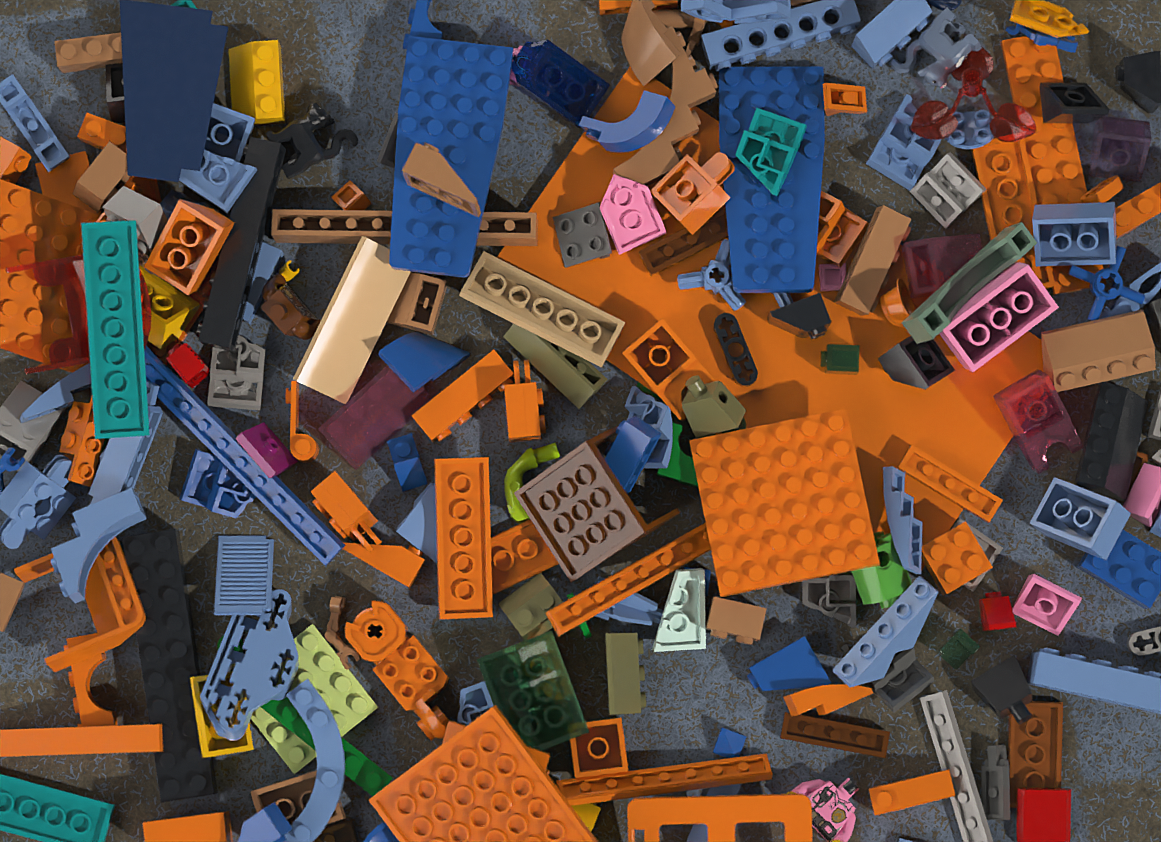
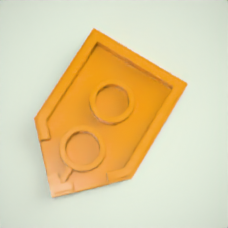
M1015 0L1009 20L1056 38L1088 34L1089 32L1088 28L1082 23L1078 25L1072 19L1073 14L1068 9L1044 0Z

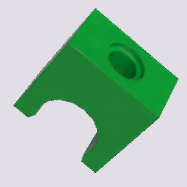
M673 423V440L669 464L667 468H659L657 476L699 489L693 457L685 455L678 443L682 433V425Z

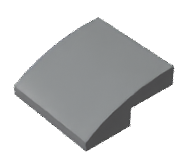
M949 152L909 192L946 229L986 191V188Z

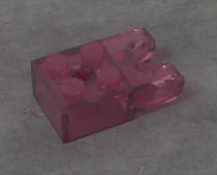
M1037 369L993 395L1026 461L1037 474L1040 475L1049 468L1046 452L1052 443L1061 442L1073 454L1083 449V444L1070 421L1071 418L1046 373Z

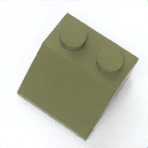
M539 573L499 602L498 605L525 642L530 645L553 628L545 613L563 603V601L545 577Z

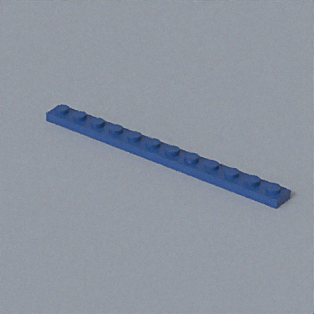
M144 344L146 380L159 385L157 397L325 566L329 564L346 545L277 476L268 478L237 442V436Z

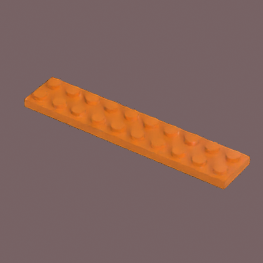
M1027 36L1002 40L1001 47L1020 134L1023 133L1038 205L1082 203L1080 198L1087 193L1073 123H1043L1040 84L1064 83L1057 48L1051 45H1037L1033 42L1034 40L1029 39ZM1071 265L1051 266L1055 287L1052 288L1054 295L1089 289L1090 283L1069 275L1068 271ZM1075 265L1094 274L1103 269V265ZM1102 278L1100 283L1106 285V279Z

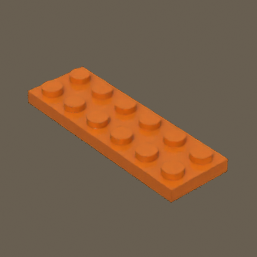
M1023 133L995 138L982 147L971 149L977 180L986 188V191L981 195L990 241L1006 227L1020 222L1024 224L1033 236L1032 218L1034 206L1038 205ZM1034 247L1016 261L1028 264L1045 289L1055 287L1051 266H1036Z
M489 457L434 459L439 619L493 617Z

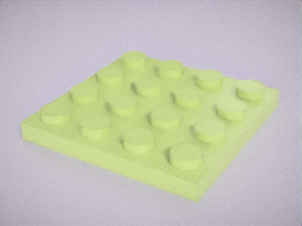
M314 624L294 638L299 657V667L290 691L306 679H309L333 713L341 736H344L379 708L351 671L344 668L337 653ZM290 658L282 661V672L279 674L277 685L282 684L281 676L283 671H285L287 661L291 660ZM259 707L253 711L252 721L294 774L317 757L316 751L264 709Z

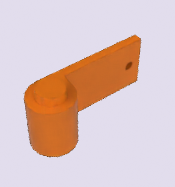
M291 381V390L286 388L285 403L291 404L290 450L297 460L308 463L315 460L318 456L319 446L311 436L298 434L299 383Z

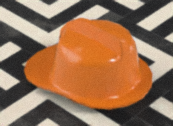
M900 278L897 279V287L879 298L885 317L895 326L903 327L902 322L917 309L906 284Z

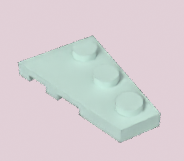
M703 568L676 570L653 643V652L706 649L705 570Z

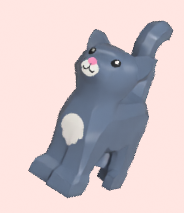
M947 7L935 17L931 25L921 33L919 39L908 46L906 49V62L900 63L893 59L891 67L898 73H907L913 69L916 63V52L923 49L937 61L918 71V75L924 77V84L929 83L942 89L947 85L949 74L962 64L967 54L971 51L977 52L982 47L972 33L956 43L951 40L955 34L962 35L966 30L959 22L951 23L956 16Z

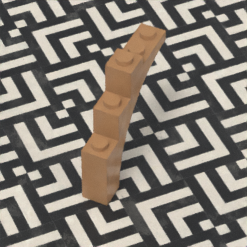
M673 26L667 28L668 30L664 33L681 53L670 63L672 70L670 101L676 106L666 128L656 139L645 145L632 158L613 169V174L646 186L661 180L683 159L679 148H673L672 145L698 134V125L701 124L696 111H690V108L714 98L716 94L715 89L718 88L713 74H707L705 68L698 72L694 71L697 69L696 63L691 54L686 55L683 46L686 45L680 31L675 32Z

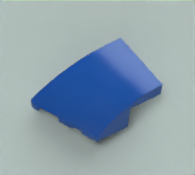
M412 332L382 348L378 356L414 393L429 380L433 382L448 369L452 371L466 360L470 353L422 333Z
M195 448L179 499L206 507L211 512L237 518L245 509V506L252 502L256 496L214 454Z

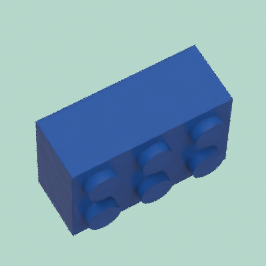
M1122 530L1107 560L1085 552L1076 567L1143 609L1151 608L1161 591V552L1125 530Z

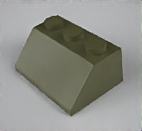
M637 633L605 634L609 715L641 713V708H646V692H640V681H645L644 665H639L638 654H644L643 638H638Z

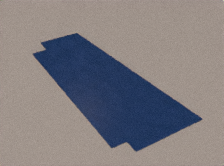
M120 0L127 170L129 176L179 182L181 169L200 171L228 26L211 24L213 11L133 0Z

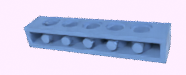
M820 0L792 8L791 18L760 23L737 24L703 34L700 41L709 70L716 68L718 72L722 68H730L731 64L741 61V64L751 63L759 55L766 54V57L780 54L783 48L791 47V50L806 46L807 41L816 39V42L826 41L831 38V34L841 32V35L853 33L856 31L855 27H859L861 20L855 0ZM826 14H834L838 22L829 24L825 21L824 16ZM808 21L812 24L813 29L803 31L799 23ZM778 28H783L787 31L788 36L780 39L775 36L774 31ZM754 35L760 36L763 43L759 46H754L750 43L749 38ZM734 43L737 45L738 51L728 53L724 49V45Z

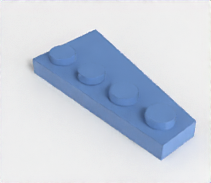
M204 150L200 171L181 169L179 182L228 213L257 169L256 167L245 165L233 159Z

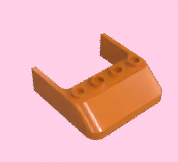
M116 537L97 556L86 583L85 600L98 637L45 658L46 664L54 672L121 645L140 629L145 622L146 615L120 542ZM53 553L15 568V574L26 583L53 572L54 569L50 559L54 558Z

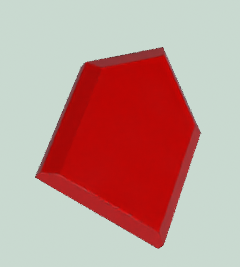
M1017 788L1016 841L1070 842L1071 788Z

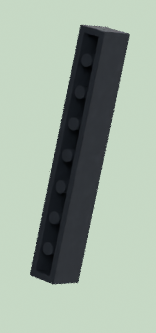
M250 137L249 144L244 146V164L256 167L257 171L230 208L232 210L230 220L235 223L216 257L218 265L216 271L214 270L211 274L210 296L205 298L203 306L205 311L204 320L199 323L197 328L198 341L203 345L235 352L286 153V148L281 143Z

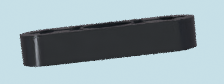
M722 313L715 319L714 331L735 382L743 387L751 386L757 379V368L737 319L730 313ZM722 319L733 323L730 326V332L732 336L737 333L739 337L731 338L724 343L723 338H727L728 335L725 329L720 330L718 327L722 324ZM732 343L741 344L743 354L739 357H732L728 352L729 345ZM747 357L749 362H744L743 364L747 371L751 370L753 372L749 377V381H746L745 378H739L738 375L742 372L739 364L734 367L733 362H740Z

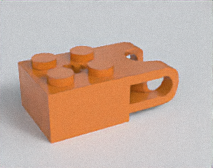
M663 318L622 352L681 421L687 418L683 411V401L681 400V392L686 386V381L695 375H698L704 384L716 381ZM664 349L667 353L664 355L666 360L663 363L659 360L654 362L652 360L654 356L653 350L661 351Z

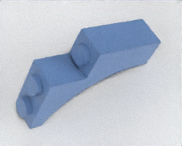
M132 487L73 512L75 522L72 523V527L77 538L51 548L54 558L50 559L52 567L56 574L60 573L62 582H59L60 589L64 597L69 596L75 604L85 600V589L89 572L103 548L125 529L147 519L139 496Z

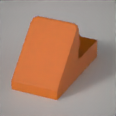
M823 83L826 116L837 113L863 114L867 112L865 86Z

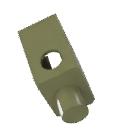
M698 375L692 376L686 381L685 385L689 390L682 402V408L696 438L739 427L746 410L722 382L714 381L704 384Z

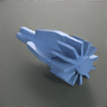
M598 576L597 581H595V584L599 583L600 581L606 578ZM635 593L595 617L609 620L610 617L624 622L652 625L653 622L660 624L664 610L659 609L656 602Z

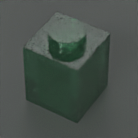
M827 344L825 351H821L820 367H825V374L857 375L859 372V345Z

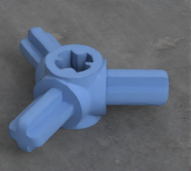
M727 239L722 240L715 260H710L708 266L702 267V271L679 274L677 277L680 290L704 287L705 291L712 290L715 295L720 293L734 311L740 309L746 303L741 294L733 290L732 277L730 275L731 267H729V242ZM714 271H717L718 275H723L724 277H721L719 283H715V279H710L709 277L713 275Z

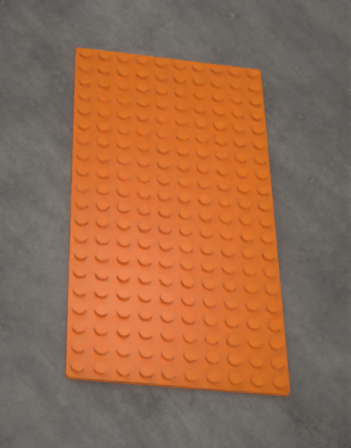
M629 67L594 119L607 123L623 121L635 111L644 90L666 96L669 100L672 90L655 78L643 86L631 67ZM694 106L690 108V111L695 110L701 124L698 125V134L672 146L673 148H679L683 158L688 154L702 167L715 153L720 152L719 121ZM585 131L528 212L537 213L538 246H504L496 257L624 321L623 330L606 361L656 395L658 394L622 352L663 318L716 381L722 382L746 410L738 428L714 433L715 435L847 408L873 534L883 531L884 534L891 533L884 500L883 467L893 466L897 468L909 447L913 445L980 486L1048 385L1044 379L1042 340L1029 331L974 372L962 366L941 335L938 334L934 341L955 371L926 390L893 381L889 374L884 371L878 358L911 336L904 326H895L887 320L880 301H878L872 313L869 312L868 315L863 316L834 303L838 291H820L819 265L832 263L816 255L813 291L810 293H790L794 302L820 293L832 323L828 327V331L825 332V335L810 340L809 336L806 338L798 337L768 323L767 317L770 311L780 308L773 293H740L746 303L740 309L734 311L720 293L715 295L712 290L705 291L704 287L679 289L678 275L702 271V267L708 266L710 260H715L722 241L650 276L639 255V251L685 228L652 193L651 195L667 234L619 255L605 223L612 251L610 257L603 259L599 257L565 268L553 217L598 202L601 205L614 175L613 169L632 158L643 148L641 147L629 152H610L598 141L588 138ZM659 181L648 185L649 190H651ZM725 204L718 211L724 209ZM844 207L846 211H848V212H850L851 214H853V215L859 217L858 215H856L855 213H853L852 211H850L849 209H847L846 207ZM863 236L844 263L846 264V274ZM899 245L900 255L896 263L890 265L887 272L889 274L888 282L883 289L880 288L876 297L880 298L888 291L897 287V279L900 278L906 284L911 298L918 308L950 278L902 245ZM714 271L713 275L709 276L710 279H715V283H719L721 277L724 278L723 275H718L717 271ZM722 313H730L737 319L757 368L758 376L751 386L743 387L735 382L714 331L715 319ZM722 319V324L718 327L720 330L725 329L728 335L727 338H723L724 343L731 338L739 337L737 333L732 336L730 332V326L733 323ZM732 343L728 347V352L732 357H739L743 354V347L739 343ZM664 349L661 351L653 350L654 356L652 360L654 362L659 360L663 363L666 360L664 357L667 354ZM747 357L740 362H733L734 367L738 364L741 367L742 372L738 375L739 378H745L746 381H749V377L753 372L745 369L743 363L749 362ZM687 386L681 392L682 401L689 390ZM905 473L904 492L914 497L913 517L922 522L923 546L949 531L963 511V508ZM921 559V571H922L923 568L925 567V564L923 563V561H922V559Z

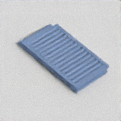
M218 535L214 615H263V611H271L273 539H266V535Z

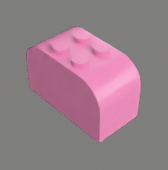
M1016 262L975 293L957 312L951 323L939 334L962 366L974 372L1059 307L1030 266Z

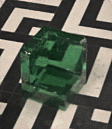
M959 628L936 653L952 668L958 669L980 646Z

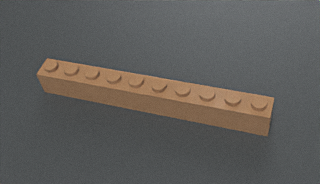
M273 209L271 235L276 243L358 244L361 237L364 236L378 244H390L392 211ZM484 212L476 245L538 246L537 213Z

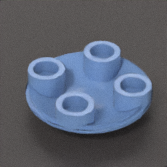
M987 110L963 113L955 111L948 115V121L944 126L943 133L946 141L952 146L961 149H975L986 145L994 138L996 125L990 118V113Z

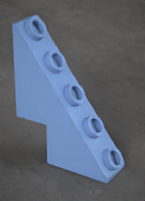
M919 576L833 668L832 672L850 688L884 678L895 653L914 647L938 591Z

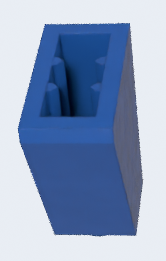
M805 636L749 667L750 674L746 675L754 689L759 687L760 691L816 687L831 683Z

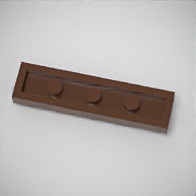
M725 208L711 216L693 235L684 228L639 251V255L650 276L727 238Z
M784 712L780 739L886 758L890 736L889 731L804 715L791 716L788 712Z

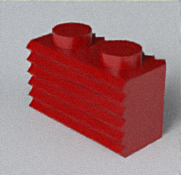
M178 343L168 351L169 356L166 360L192 389L210 375L208 366L189 344L184 343L182 345Z

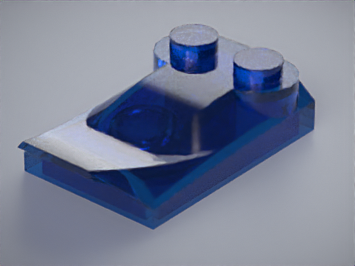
M548 39L537 42L527 41L512 62L511 69L517 83L559 113L567 122L574 124L578 128H581L579 124L582 117H589L610 87L609 83Z

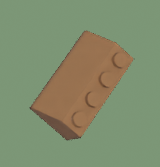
M1143 310L1041 332L1044 379L1054 393L1156 370L1155 346Z

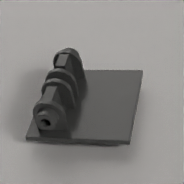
M600 202L553 217L565 268L599 257L600 259L607 258L612 254L604 218L599 208Z

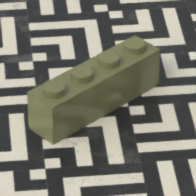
M514 323L503 336L526 359H529V362L578 409L584 406L608 380L589 361Z

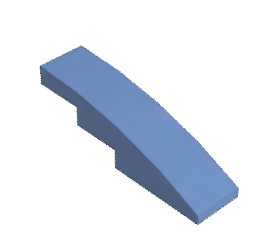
M90 363L64 377L38 397L22 413L20 417L21 423L72 406L74 402L72 394L91 388Z
M893 466L883 467L884 500L894 546L903 568L914 574H921L922 522L913 517L914 497L904 492V472Z

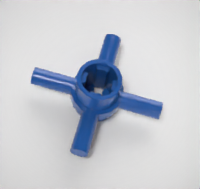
M1116 246V264H1109L1108 268L1101 269L1095 274L1071 265L1068 274L1090 283V291L1096 297L1087 320H1098L1105 301L1112 300L1117 296H1122L1138 304L1143 303L1145 295L1123 286L1122 277L1118 273L1126 252L1125 248ZM1102 278L1112 281L1113 285L1108 292L1104 291L1105 285L1100 283Z

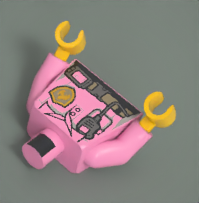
M849 778L838 788L831 781L825 782L824 780L816 779L802 782L786 793L805 794L809 797L812 804V826L827 842H848L852 836L856 820L854 814L856 808L848 800L859 790Z

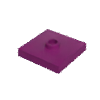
M265 422L241 432L236 437L237 442L268 478H272L292 468L298 462Z

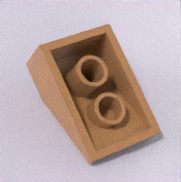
M416 143L402 169L407 185L479 218L481 211L476 197L444 157L438 153L439 149L428 143H424V145Z

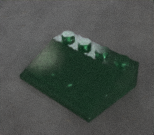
M553 631L477 659L493 706L496 705L526 746L544 751L589 733Z

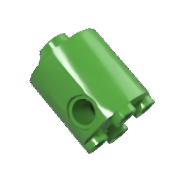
M883 531L873 534L880 565L851 572L863 604L879 603L881 608H888L900 597L899 595L903 594L912 582L908 571L902 566L891 533L884 534Z

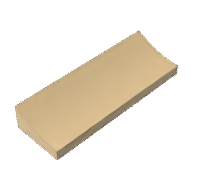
M364 236L361 237L293 380L343 404H347L411 272L395 270L390 266V249Z
M483 251L459 295L601 368L625 325L624 321Z

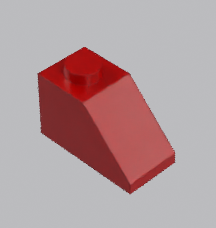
M1001 592L985 593V598L979 599L982 631L1016 627L1009 596H1001Z

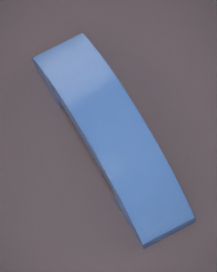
M12 74L0 82V103L27 139L47 171L50 172L69 159V154L15 76Z

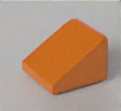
M351 180L331 197L342 210H365L371 204L367 196Z

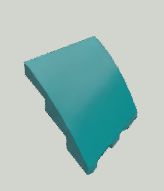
M756 108L749 130H744L735 155L773 195L777 196L794 161L807 125Z

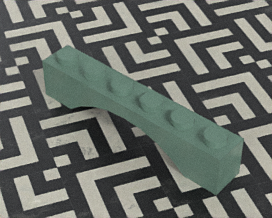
M1022 222L1006 227L911 313L902 324L917 344L934 339L951 323L957 312L975 293L1010 265L1022 258L1037 244L1036 240Z

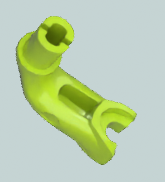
M556 443L536 449L528 448L507 470L504 478L507 508L511 518L518 524L530 518L514 495V492L524 486L523 474L537 468L538 464L560 457Z

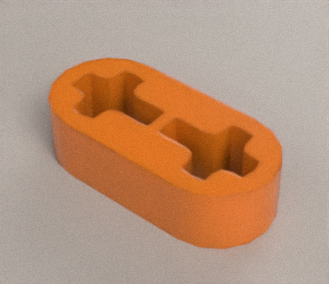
M1115 175L1100 182L1080 199L1082 203H1105L1119 193L1124 186L1119 176Z

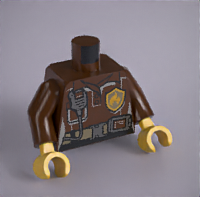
M289 260L279 269V273L275 274L264 285L262 297L265 303L261 308L282 333L298 337L302 340H308L314 336L321 320L314 315L286 283V281L293 279L300 271L299 268L295 272L290 270L289 264L292 261Z

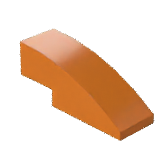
M846 684L822 685L800 690L783 698L791 716L802 714L815 707L820 716L872 694L873 691L872 688L863 686L850 688Z

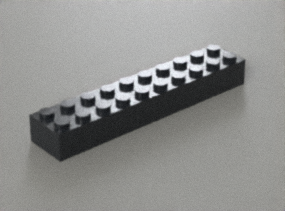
M170 529L122 537L125 559L146 615L145 622L136 631L149 724H162L163 751L154 752L161 803L217 794L213 757L202 758L190 681L191 677L201 675L179 530Z

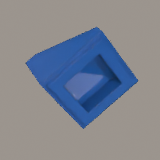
M721 727L712 753L726 758L740 757L747 736Z

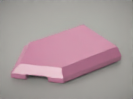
M614 174L599 208L617 252L620 255L667 234L648 186Z

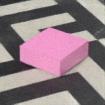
M834 264L819 265L820 291H839L846 276V264H843L841 268Z

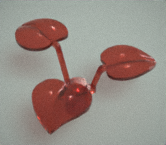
M982 47L977 52H969L962 64L951 72L954 79L962 81L952 108L949 110L948 106L941 101L932 100L925 102L915 112L910 129L916 135L926 139L939 140L950 136L958 127V120L952 114L955 113L962 96L976 97L979 94H982L991 115L994 116L990 122V131L996 139L1003 142L1022 140L1036 132V124L1031 115L1017 104L1004 103L999 107L998 113L994 110L986 93V88L983 87V80L992 73L994 62L991 55Z

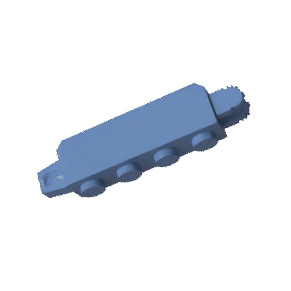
M146 380L150 435L109 439L107 447L100 455V465L97 473L94 475L92 486L88 493L93 496L91 504L131 487L134 489L163 415L161 407L155 405L159 385Z

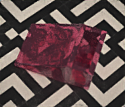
M980 234L935 237L905 242L901 248L911 299L931 296L982 250Z

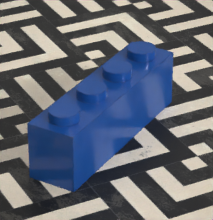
M637 416L623 420L616 429V434L618 435L615 441L611 442L604 452L606 456L605 461L627 495L630 494L662 434Z

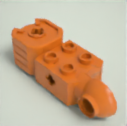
M372 601V607L360 612L354 619L353 624L346 622V639L364 660L375 663L376 667L372 670L406 711H414L420 720L416 723L431 741L435 738L444 739L447 724L450 720L437 705L431 708L428 704L446 688L449 680L448 675L416 636L413 635L411 638L408 636L407 625L389 604L381 601ZM374 626H382L383 631H380L382 633L380 638L376 636L371 637V630Z

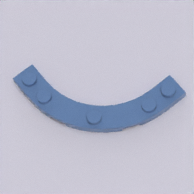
M306 679L287 693L286 696L302 716L310 730L317 755V773L311 797L300 816L290 825L292 830L284 835L287 839L285 842H313L322 833L335 811L344 783L345 752L338 724L325 700L311 681Z

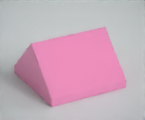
M1144 463L1123 507L1131 513V517L1150 528L1161 508V467Z
M1035 574L1028 575L1012 610L1013 614L1059 636L1082 598Z

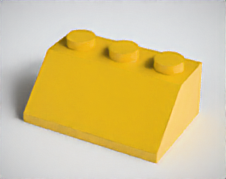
M253 41L228 49L232 110L255 118L254 125L285 123L282 58L279 41Z
M139 265L143 338L158 348L163 349L180 337L198 311L200 304L155 274H150L144 267Z
M233 671L228 672L225 681L221 680L220 684L233 687L234 684L229 683ZM208 675L191 677L190 681L202 758L254 750L250 723L245 734L239 740H228L217 735L200 698ZM244 697L241 701H238V712L241 711L242 702L246 700ZM218 698L216 703L211 705L215 717L221 700ZM237 712V714H235V719H234L233 724H232V725H229L230 728H233L234 724H237V725H238V723H237V715H238V712Z

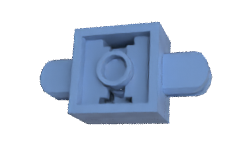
M55 455L43 472L26 461L1 493L0 509L8 515V518L0 527V541L7 548H18L30 531L45 540L76 499L72 493L64 488L69 482L67 479L72 466V461L66 456Z

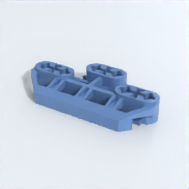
M272 590L271 611H263V615H256L260 617L259 621L246 617L247 615H232L200 695L201 702L217 735L228 740L235 741L243 737L253 711L272 699L279 701L286 698V694L290 692L299 667V657L288 623L292 611L291 596L285 590ZM280 603H283L280 605L278 615H276L275 617V606H278ZM275 617V628H272L270 631H266L270 629L272 619H274ZM243 632L248 633L242 647L244 650H247L246 654L233 650L234 646L238 647ZM290 658L291 660L287 661L285 671H283L281 676L282 684H279L277 688L273 687V685L277 684L279 674L282 672V661ZM230 665L235 666L229 683L234 684L233 687L220 684L221 680L225 681ZM243 697L247 698V700L242 702L241 711L238 712V701H241ZM218 698L221 700L215 717L211 705L215 704ZM237 712H238V715H237V723H238V725H237V724H234L233 728H230L229 725H232V724H233L234 719H235V714H237Z

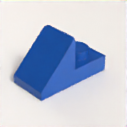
M410 433L388 440L387 444L402 491L428 484L413 434Z

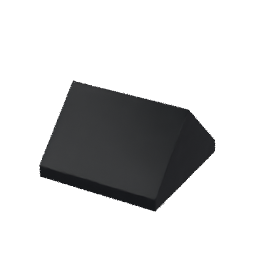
M1087 83L1040 84L1043 123H1091L1109 113L1110 109Z

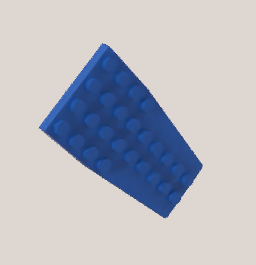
M409 36L397 121L389 263L393 269L463 278L469 276L504 125L514 53L512 47ZM416 143L421 145L428 143L439 149L438 153L444 157L476 197L481 211L479 218L407 185L402 169Z
M823 66L725 67L719 70L720 153L725 154L732 161L735 171L723 182V189L730 197L725 203L732 284L733 290L737 293H810L814 289L825 142ZM756 108L807 125L794 161L777 196L773 195L735 155L744 130H749Z

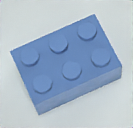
M1054 477L1030 524L1047 537L1107 560L1131 513L1115 500Z

